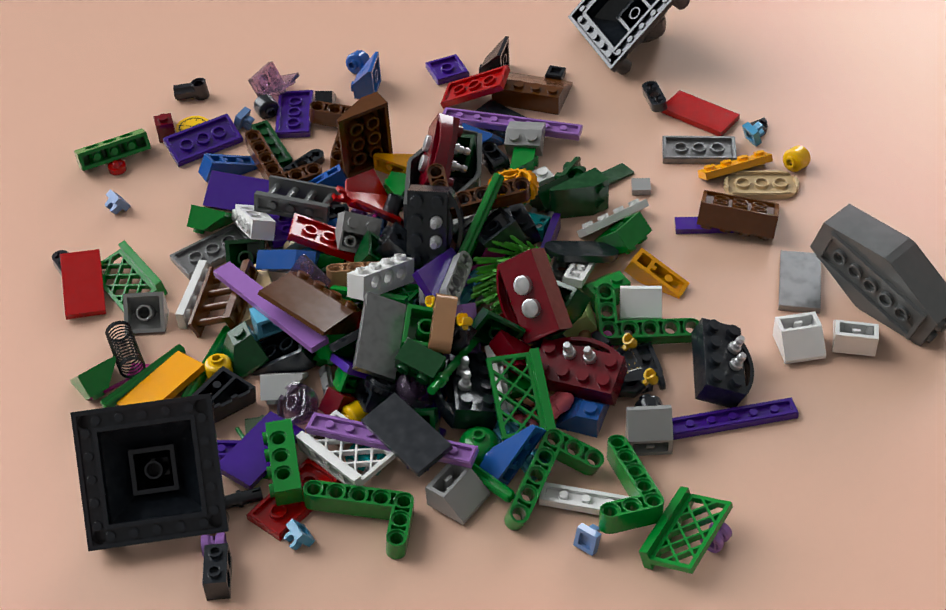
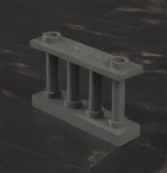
M270 175L269 192L256 191L254 193V211L293 218L294 213L328 224L330 205L341 204V202L333 200L332 194L341 195L342 193H338L336 187Z

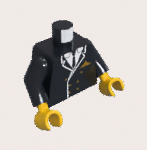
M433 295L426 296V306L433 308L435 297ZM459 313L455 318L450 352L454 357L461 350L469 346L470 340L477 332L471 326L473 319L468 317L467 313Z
M626 333L622 337L624 345H620L616 350L621 356H625L628 367L618 397L636 398L639 394L647 393L648 384H657L658 377L652 368H648L644 372L632 351H628V349H633L637 346V340L630 333Z

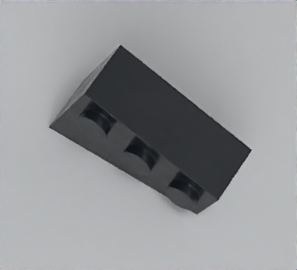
M222 366L191 395L211 393L215 404L213 410L214 421L217 423L255 403L256 387Z

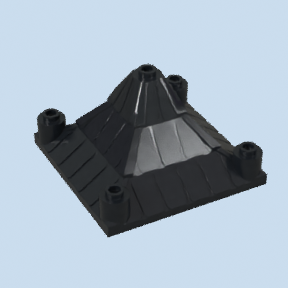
M582 0L568 18L612 71H617L619 74L624 75L630 71L632 62L626 58L628 54L639 44L653 41L662 36L666 30L665 15L672 5L679 10L685 9L689 5L690 0Z
M211 393L70 412L88 551L229 531V514L226 511L213 412L215 404Z

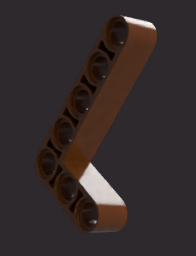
M313 101L309 107V121L317 125L338 128L337 119L351 106ZM338 132L330 155V169L338 164L343 169Z
M249 130L245 133L247 151L264 179L269 180V176L273 175L308 182L322 174V167L318 163H310L284 172L262 134L258 130Z
M438 163L430 165L427 169L430 185L449 187L444 167ZM518 177L503 181L491 210L528 201L531 197L529 180L525 177ZM488 185L455 192L460 201L464 217L476 214L482 201L480 199L484 197ZM451 208L452 219H457L455 208Z

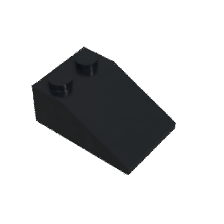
M282 331L260 341L270 361L251 374L257 376L267 373H299L315 367L317 361L313 360L314 353L308 351L286 332Z

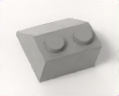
M510 121L506 128L504 142L507 155H513L514 147L536 148V155L543 156L546 122Z

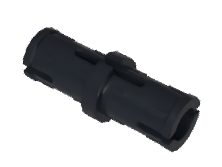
M261 487L241 492L237 490L236 493L225 496L226 509L238 506L242 508L246 504L263 500Z

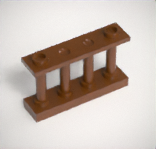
M250 259L243 260L240 270L256 281L259 272ZM212 266L208 268L188 322L189 328L197 338L202 336L204 327L208 325L226 323L232 330L242 323L248 306V302L229 287L219 288L222 282L214 276L213 271L215 269ZM231 294L229 300L214 302L215 297ZM225 309L223 315L208 317L210 311Z

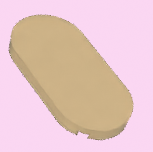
M740 170L730 173V176L725 177L724 191L730 195L757 200H782L794 197L799 191L800 183L795 175L793 177L787 171Z

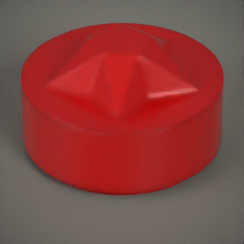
M118 159L109 162V173L112 175L123 174L127 170L125 161Z

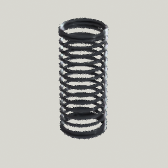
M115 321L108 325L105 335L112 354L116 358L119 373L124 378H132L136 374H126L135 373L141 368L143 370L146 365L131 326L126 321ZM120 324L127 325V326H118V327H115L114 329L111 330V328H113V327L116 326V325H120ZM125 327V329H119L112 333L117 328ZM120 330H127V331H123V332H119V333L115 334L116 332H118V331H120ZM128 333V334L120 335V336H118V337H116V338L114 339V337L117 336L118 334ZM138 360V362L135 363L134 365H131V366H123V365L132 364V363H134V362H136V361ZM140 362V364H139L138 366H136L135 368H132V369H124V368L133 367V366L137 365V364ZM141 365V367H140L139 369H137L136 371H133V372H125V371L134 370V369L138 368V367Z

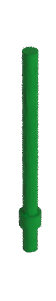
M471 339L469 346L461 350L448 366L436 375L434 382L427 388L429 394L434 395L439 388L446 385L450 375L461 364L462 357L468 356L479 343L478 341Z

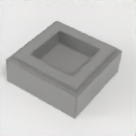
M631 178L632 195H651L650 178Z

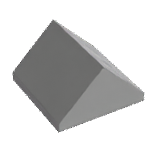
M163 291L123 294L124 321L130 324L133 333L166 332L169 310Z

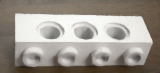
M235 205V209L232 210V220L250 239L274 241L275 220L267 213L254 211V205Z
M398 253L394 254V257L382 258L380 262H371L366 267H357L356 270L347 273V297L364 301L367 292L380 295L414 282L412 276L414 273V258Z

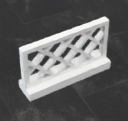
M337 410L330 414L331 416L348 419ZM303 431L296 435L300 451L343 484L363 486L396 458L393 452L373 447L359 449V444H355V449L343 450L344 444H349L350 442L326 437L325 439L315 440L313 437L316 435L304 433ZM340 444V450H328V445ZM384 453L386 455L382 460H374V454ZM370 454V460L358 461V455ZM355 455L354 462L343 461V456ZM358 467H370L364 475L357 472Z

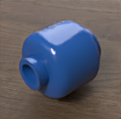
M357 50L347 56L346 66L351 73L357 74L370 57L365 51Z

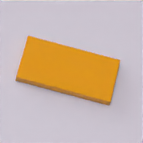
M177 351L121 398L117 405L172 399L205 371V366L192 357Z

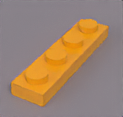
M759 150L753 152L751 156H738L737 160H723L719 165H706L704 169L698 170V177L709 180L772 162V154Z

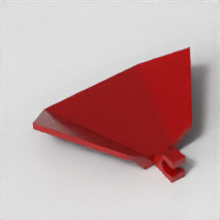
M374 169L346 179L345 189L338 185L336 187L337 192L342 194H332L334 201L346 203L351 208L377 214L378 217L393 224L397 222L404 228V221L400 215L396 216L383 210L388 195Z

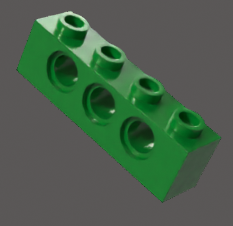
M141 128L74 150L79 168L85 171L151 149V145L146 131Z
M292 419L265 423L266 432H262L264 445H268V449H264L266 463L270 462L271 465L266 467L268 480L273 481V484H269L270 497H275L277 506L304 502Z

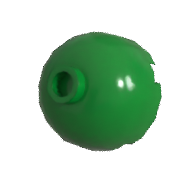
M476 426L465 431L458 442L478 446L479 452L474 463L479 466L485 454L492 447L498 445L500 440L491 429Z

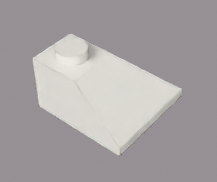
M308 372L267 373L260 375L261 401H267V404H280L279 400L286 399L309 376Z

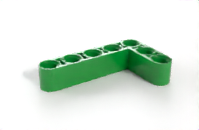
M601 283L596 289L594 301L597 331L610 341L611 346L624 345L622 337L625 334V330L632 331V336L637 340V344L651 342L652 344L692 342L691 333L686 328L694 329L699 323L697 319L618 320L614 287L609 283ZM606 293L609 295V297L605 298L602 297L600 294ZM602 312H608L611 316L606 317ZM650 329L654 334H647L645 330ZM665 329H672L674 333L669 334ZM610 331L613 335L607 336L603 332Z
M551 428L547 430L534 452L515 497L505 515V525L514 531L520 530L533 511L555 460L590 476L594 475L604 463L602 452L558 429ZM548 439L554 441L555 445L549 443ZM568 449L574 451L575 455L570 454ZM539 457L544 458L547 463L541 462ZM588 459L592 460L595 465L590 464ZM530 476H535L539 482L533 481ZM522 495L528 496L530 501L524 500ZM513 514H518L521 520H516Z
M622 435L610 436L607 441L606 458L630 497L607 502L600 506L599 529L603 533L614 534L656 524L663 514L664 497L629 441Z
M310 480L304 484V505L310 510L389 520L386 534V554L391 559H401L406 555L414 516V497L410 493L320 480Z

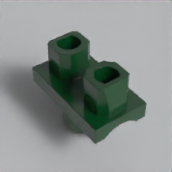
M575 157L571 162H566L563 165V172L555 174V180L565 175H568L569 180L586 172V168L581 166V158Z

